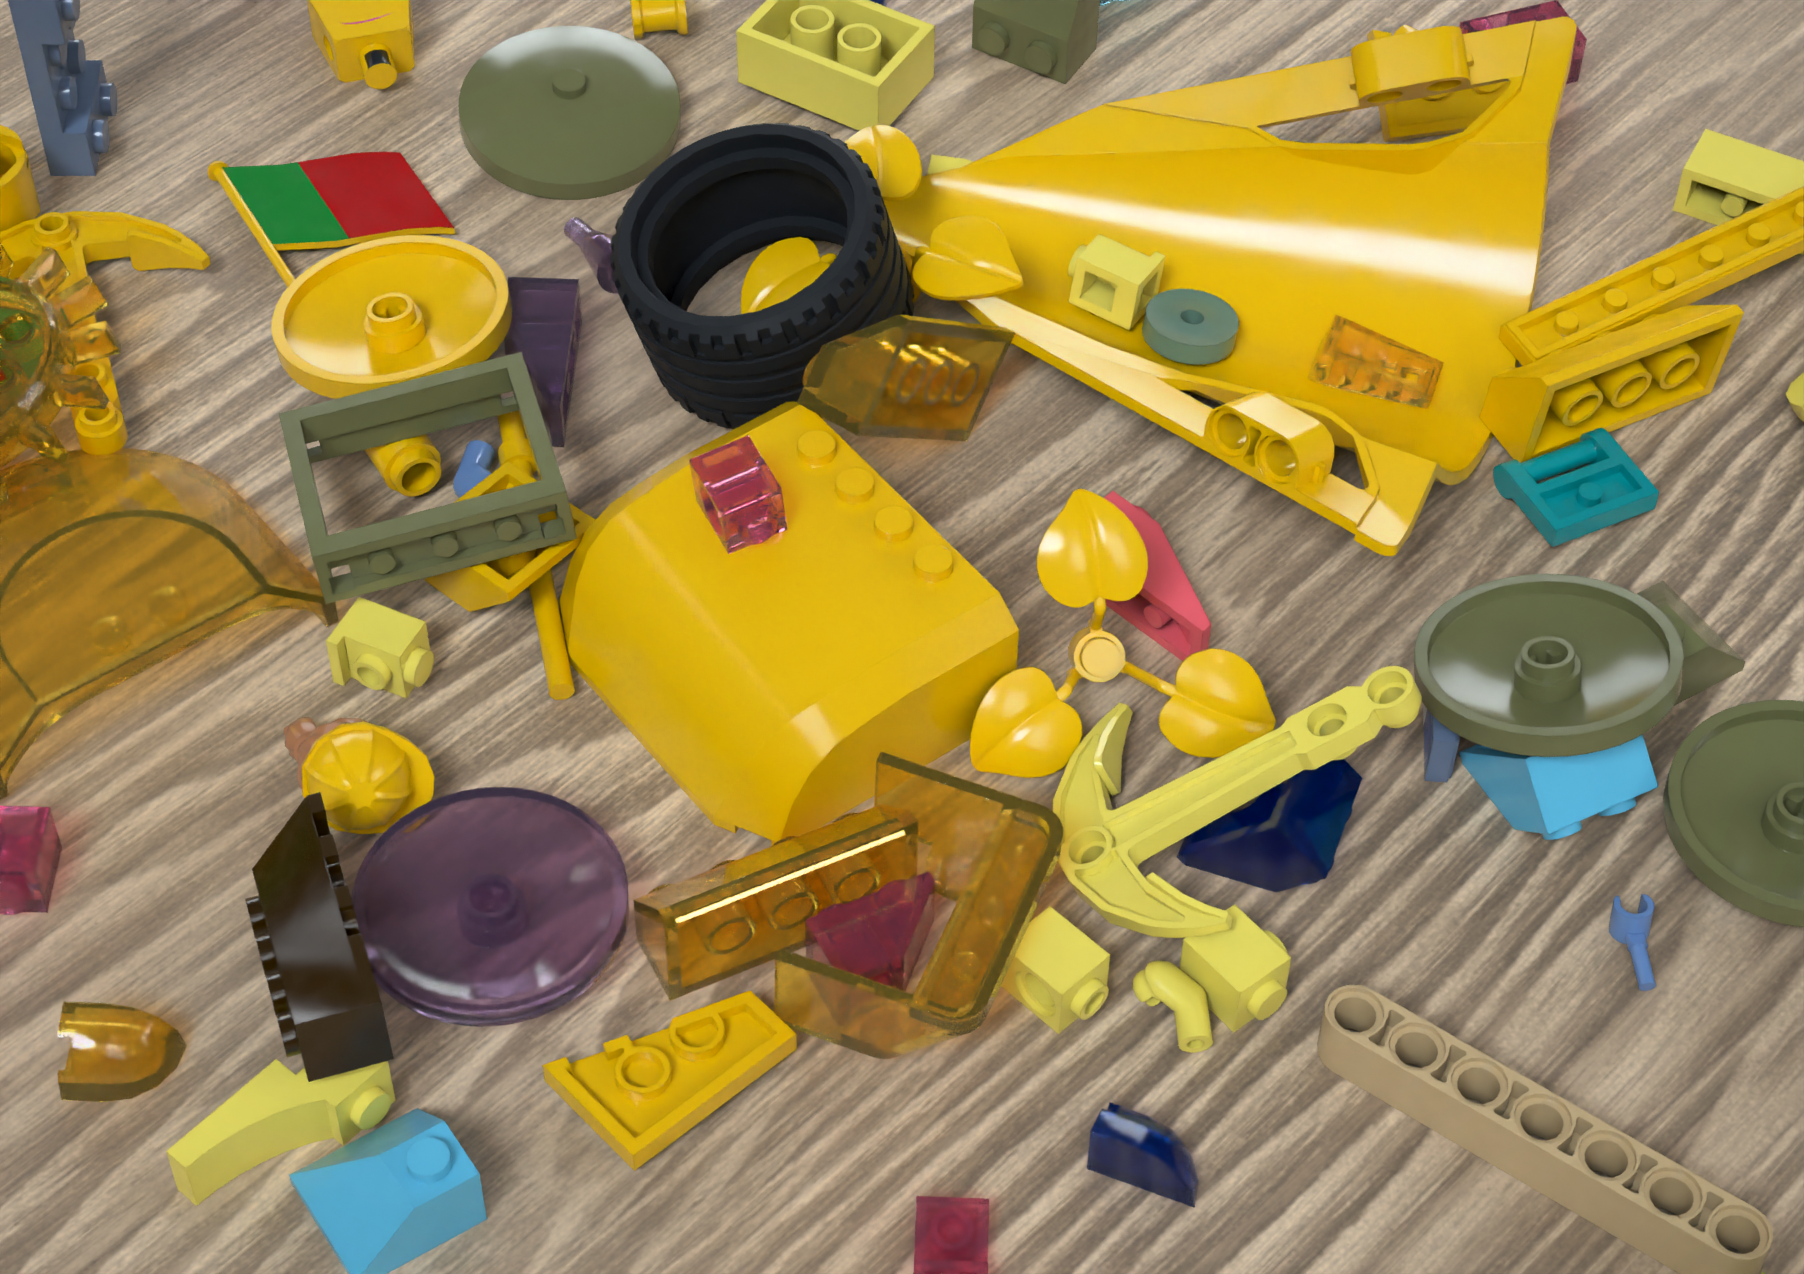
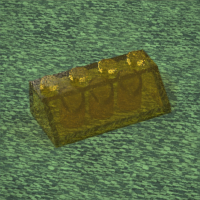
M898 314L822 345L819 353L810 360L803 375L804 388L797 403L857 436L967 441L1016 332L1006 327Z
M880 804L859 813L842 815L833 823L800 836L785 837L769 848L738 860L723 861L707 872L676 884L658 886L647 895L634 899L637 941L669 1000L671 1001L915 904L917 901L918 820L912 811Z

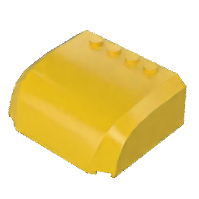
M785 402L682 456L610 503L585 531L568 566L559 600L570 665L714 825L735 834L739 828L767 838L771 840V848L779 852L970 740L974 717L988 689L1004 674L1017 669L1019 629L1000 592L805 402Z

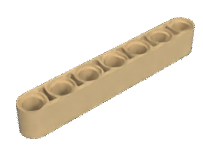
M1346 985L1337 988L1328 996L1322 1015L1317 1052L1322 1063L1332 1072L1679 1274L1760 1273L1773 1240V1232L1766 1216L1752 1205L1370 988L1362 985ZM1346 1029H1353V1030H1356V1031H1358V1032H1351V1031H1348V1030H1346ZM1406 1064H1414L1421 1068L1411 1067ZM1467 1099H1474L1482 1102L1483 1104L1474 1103L1468 1101ZM1530 1135H1537L1544 1138L1545 1140H1538L1536 1138L1531 1137ZM1593 1171L1605 1173L1609 1177H1602L1600 1175L1595 1174ZM1657 1208H1664L1666 1210L1671 1211L1675 1215H1668L1666 1213L1661 1212ZM1723 1246L1733 1247L1742 1254L1731 1252Z

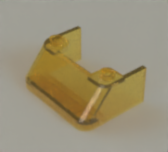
M881 752L876 761L873 827L932 846L926 860L925 874L927 882L937 894L956 901L955 908L914 994L780 948L775 958L774 1013L790 1028L874 1058L891 1059L968 1034L983 1024L1060 857L1063 826L1059 817L1043 805Z

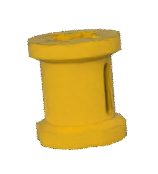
M630 0L634 39H642L644 33L677 30L679 35L688 34L685 0Z

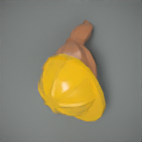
M302 717L284 728L285 747L289 750V755L298 763L297 780L302 789L303 797L321 793L328 826L336 831L356 834L386 833L408 827L426 811L433 797L435 776L427 755L408 738L386 727L372 724L360 718H338L331 723L320 725L317 728L310 717Z

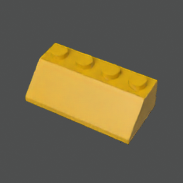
M1737 304L1685 305L1661 315L1658 313L1651 314L1639 323L1615 332H1603L1591 341L1567 350H1554L1544 358L1524 366L1506 368L1492 377L1479 418L1510 456L1521 463L1579 442L1582 434L1594 429L1604 428L1609 433L1710 394L1713 390L1744 312Z

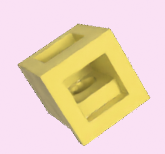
M1098 234L1088 246L1080 245L1070 261L1068 276L1072 277L1073 281L1069 303L1130 330L1145 314L1148 302L1158 294L1166 255L1155 251L1149 257Z
M358 597L326 639L333 682L345 686L350 678H354L370 689H383L407 698L415 686L420 687L426 682L432 671L434 654L430 651L426 621L362 597Z

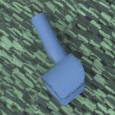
M1641 894L1638 914H1633L1625 911L1620 904V897L1615 896L1609 921V933L1615 940L1627 945L1639 989L1641 991L1652 990L1656 987L1647 951V938L1650 933L1655 909L1654 902L1648 895Z

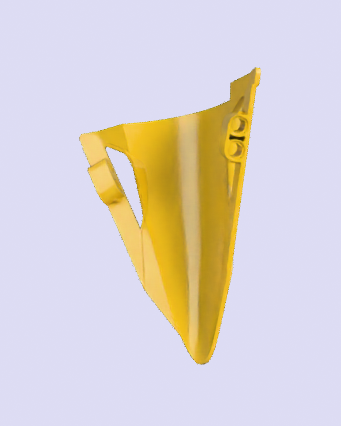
M1558 17L1537 22L1536 20L1467 34H1462V29L1456 26L1434 27L1362 42L1351 48V56L1105 103L963 167L922 176L916 192L911 197L900 201L884 200V204L900 248L909 253L912 262L916 248L921 245L930 247V238L933 231L943 222L961 216H979L992 221L1001 229L1009 243L1023 278V287L992 297L956 301L1002 341L1022 348L1355 534L1354 541L1380 555L1394 556L1409 538L1434 481L1450 486L1459 484L1474 471L1483 458L1494 436L1479 418L1488 392V386L1492 377L1509 367L1518 368L1519 361L1499 339L1501 324L1530 312L1532 308L1546 215L1550 143L1570 70L1577 25L1570 17ZM1500 82H1511L1510 87L1463 132L1430 142L1415 144L1303 143L1281 140L1260 129ZM1098 234H1101L1149 257L1155 251L1166 255L1158 294L1172 289H1194L1210 293L1227 302L1234 309L1239 319L1238 332L1232 352L1226 358L1210 364L1192 365L1176 362L1161 356L1146 343L1142 334L1145 314L1130 330H1127L1069 303L1073 278L1068 276V267L1075 251L1082 244L1088 246ZM1180 390H1187L1223 405L1212 409ZM1334 445L1356 453L1365 489H1359L1330 473L1334 459Z

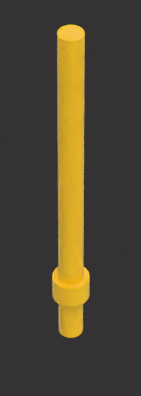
M519 411L498 415L502 444L498 448L500 466L509 461L533 477L537 468L528 439L525 436ZM549 569L529 585L549 695L555 700H565L574 694L575 689L552 570Z

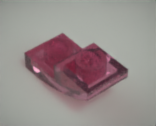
M916 1196L913 1274H988L989 1199Z

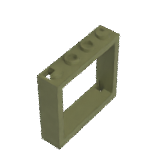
M522 352L278 413L312 560L326 604L577 539L566 488ZM513 392L514 396L501 399L500 394ZM519 411L540 481L328 535L311 463ZM319 441L320 446L307 448V443ZM555 511L557 519L543 523L539 522L538 515ZM349 564L351 573L333 577L332 568Z

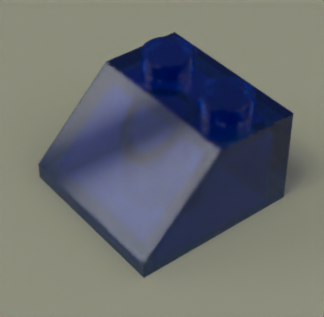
M1345 759L1332 760L1315 770H1303L1185 837L1177 858L1186 866L1275 893L1304 884L1316 883L1327 878L1328 872L1334 864V856L1346 822L1352 814V806L1362 777Z

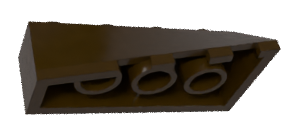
M320 792L307 795L252 868L258 895L245 899L286 1056L288 1058L301 1054L308 1082L394 1059L382 1002L364 940L359 931L348 886L345 885L333 834H330L326 810Z

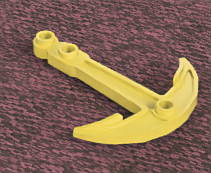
M1399 666L1381 668L1373 672L1362 686H1347L1288 717L1281 727L1113 810L1109 792L1112 796L1121 793L1122 754L1127 730L1133 714L1129 705L1118 703L1099 720L1078 745L1068 761L1053 798L1052 843L1058 863L1079 897L1111 924L1152 937L1166 938L1204 936L1230 930L1233 918L1228 911L1209 906L1183 894L1154 872L1144 877L1139 871L1138 865L1301 771L1315 770L1332 760H1341L1350 756L1358 746L1375 738L1383 725L1389 728H1401L1413 722L1419 713L1422 696L1411 673Z

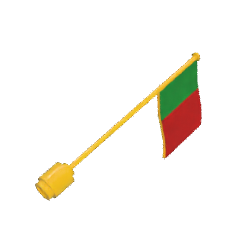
M400 152L350 153L288 164L228 167L223 161H214L207 169L209 179L219 182L287 287L295 280V277L278 253L281 250L336 248L404 235H455L453 225ZM427 434L365 449V452L387 486L404 496L414 497L422 495L431 490L440 479V453Z

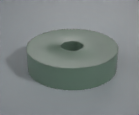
M1172 289L1155 295L1148 302L1142 334L1146 343L1165 358L1184 364H1210L1226 358L1232 352L1238 332L1239 319L1234 309L1215 295L1194 289Z

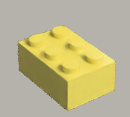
M766 0L736 31L739 83L858 131L873 125L890 126L934 77L935 26L870 0Z

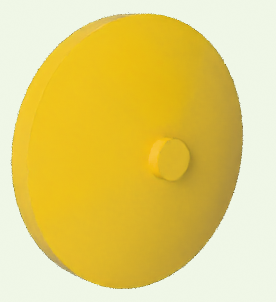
M393 236L360 243L338 251L320 260L300 274L287 287L278 300L272 316L271 332L279 361L287 374L304 388L319 395L337 399L486 361L503 342L512 321V302L508 283L502 269L493 258L475 246L439 236Z

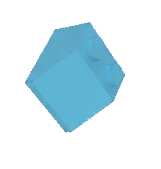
M1643 735L1603 751L1574 756L1540 757L1498 751L1479 744L1459 752L1464 767L1514 830L1540 833L1545 840L1567 837L1582 829L1580 821L1597 813L1599 816H1609L1625 812L1636 806V796L1658 787Z

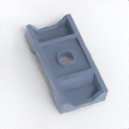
M8 0L50 175L96 176L100 153H107L109 150L110 135L107 121L108 116H116L117 90L114 83H107L102 60H86L83 40L75 39L73 29L75 22L78 21L80 16V0Z

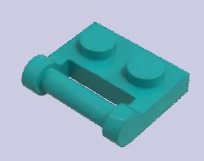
M1597 428L1582 434L1580 441L1521 463L1518 460L1512 459L1496 465L1493 469L1494 483L1500 495L1505 499L1512 498L1551 547L1653 510L1656 507L1659 491L1604 428ZM1585 464H1589L1588 466H1585V467H1583V468L1574 470V471H1572V472L1566 473V474H1564V475H1561V476H1558V477H1555V478H1553V479H1550V480H1547V481H1545V482H1542V483L1537 484V482H1539V481H1542V480H1545V479H1547V478L1553 477V476H1555V475L1564 473V472L1569 471V470H1572V469H1574V468L1583 466V465H1585Z

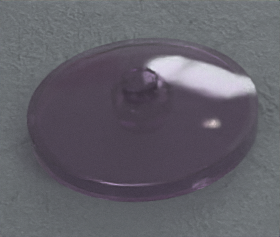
M485 787L452 793L432 800L400 818L380 836L367 853L357 873L351 898L359 931L362 934L377 984L397 1002L416 1013L445 1023L476 1027L509 1025L538 1018L559 1009L583 994L597 982L616 957L626 934L630 912L626 869L620 852L607 832L592 817L567 801L535 790L513 787Z

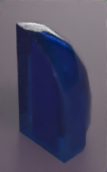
M1112 1102L1109 1103L1108 1110L1101 1109L1090 1131L1087 1169L1195 1208L1199 1179L1193 1155L1176 1131L1151 1116Z

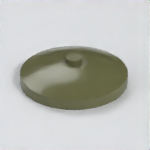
M585 26L546 27L511 37L487 51L477 60L466 75L460 90L459 124L461 136L469 154L486 173L497 181L520 192L543 198L559 200L591 199L620 192L644 180L657 166L668 158L676 144L680 130V95L675 79L666 65L652 51L640 43L618 33Z
M1528 574L1480 584L1452 597L1437 608L1424 622L1415 641L1414 675L1415 683L1422 696V702L1428 711L1441 724L1461 737L1479 745L1512 754L1540 757L1574 756L1619 746L1639 737L1656 726L1670 712L1680 695L1683 681L1684 651L1678 631L1669 618L1654 604L1628 589L1582 576Z
M1764 700L1740 704L1706 719L1692 730L1681 743L1672 761L1664 789L1663 811L1666 827L1673 845L1684 863L1700 881L1717 895L1738 908L1758 917L1790 926L1804 927V701Z

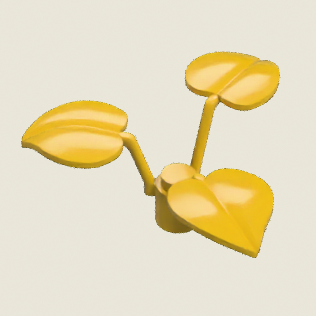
M873 125L872 127L863 128L845 141L848 149L855 150L861 156L863 163L868 164L877 181L883 201L905 200L916 192L921 182L922 163L914 143L902 131L887 125ZM961 216L943 222L933 231L930 238V247L921 245L916 248L913 262L909 253L901 248L914 289L913 304L918 299L921 291L936 299L960 301L992 297L1023 287L1021 272L1015 262L1004 233L996 224L983 217ZM804 237L787 238L768 246L755 258L744 279L741 290V314L760 311L789 299L812 284L834 262L837 255L827 253L820 257L816 245L810 239Z
M1079 488L1074 490L1041 539L1036 557V568L1043 588L1053 599L1072 608L1083 607L1093 602L1094 610L1092 617L1088 620V627L1078 631L1069 643L1068 657L1073 667L1066 672V679L1057 691H1055L1049 676L1041 669L1032 666L1017 668L1004 674L988 689L977 709L970 732L969 745L972 766L981 772L1024 778L1044 777L1060 770L1068 763L1070 757L1080 744L1082 736V724L1078 713L1073 707L1063 701L1072 694L1082 677L1092 682H1106L1116 677L1120 672L1170 696L1159 713V728L1172 745L1187 754L1204 758L1221 757L1273 731L1276 719L1259 676L1248 662L1233 652L1209 648L1189 655L1180 663L1176 671L1175 685L1125 660V650L1120 640L1102 628L1106 613V599L1126 601L1132 599L1141 591L1148 570L1145 544L1133 523L1114 504L1086 489Z

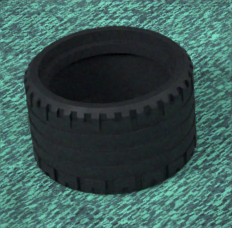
M761 123L724 130L704 137L667 158L634 190L635 192L632 197L627 200L623 207V213L616 222V233L612 236L610 246L613 251L610 255V266L613 270L614 284L663 387H666L669 395L675 401L680 402L682 408L689 413H696L699 419L706 422L713 421L717 423V426L724 428H737L785 402H805L822 418L833 414L858 399L861 394L879 381L882 374L887 372L893 364L895 356L900 354L904 346L903 340L908 336L911 328L909 319L914 315V304L912 301L914 289L911 283V276L871 169L867 163H863L861 156L855 150L848 149L847 144L842 140L831 138L830 134L821 130L815 131L807 126H795L788 123ZM794 237L826 241L843 246L834 262L812 284L785 301L760 311L733 316H706L687 312L698 291L719 270L742 255Z

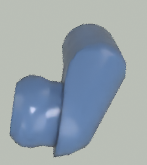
M472 440L467 444L453 483L455 494L459 498L491 474L490 468L495 458V450L490 444L480 440Z

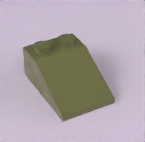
M975 0L973 5L972 48L1066 84L1096 50L1100 0Z

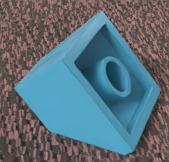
M419 1108L404 1114L289 1175L291 1184L347 1274H387L487 1220L480 1173L446 1122Z

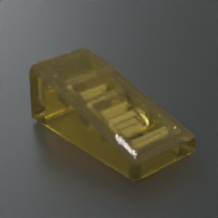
M1336 314L1318 347L1307 379L1325 386L1427 409L1432 400L1444 362ZM1384 368L1392 369L1394 372L1392 373ZM1407 373L1418 375L1416 383L1406 379Z

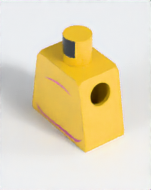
M307 0L312 36L338 81L347 83L365 79L369 87L385 89L396 81L397 73L408 72L415 67L411 0Z

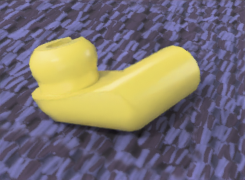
M1151 961L1145 969L1136 973L1133 979V991L1138 1000L1141 1002L1146 1001V1004L1149 1006H1155L1163 1002L1174 1011L1179 1049L1195 1053L1207 1050L1212 1046L1213 1039L1207 996L1200 984L1172 962Z

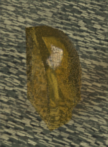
M63 1001L58 1037H68L70 1049L65 1070H58L57 1072L61 1100L108 1102L132 1099L160 1085L177 1068L187 1044L177 1029L160 1017L140 1009L109 1003Z

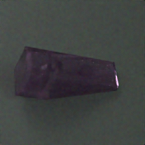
M508 277L507 283L512 302V321L504 338L505 354L507 356L522 352L552 447H564L582 327L579 279Z

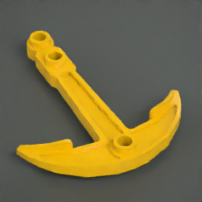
M50 212L0 232V283L30 274H37L40 277L64 358L61 371L79 445L88 454L96 456L108 455L118 451L125 445L128 433L110 360L102 352L87 272L88 263L130 257L132 267L138 271L165 268L204 270L211 264L210 258L194 241L163 223L123 212Z

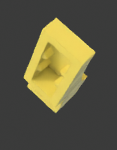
M275 1059L166 1151L177 1190L198 1206L215 1191L237 1176L282 1153L331 1138L336 1139L344 1146L362 1129L368 1130L376 1126L385 1117L391 1104L396 1101L388 1061L308 1082L305 1068L295 1075L280 1061Z

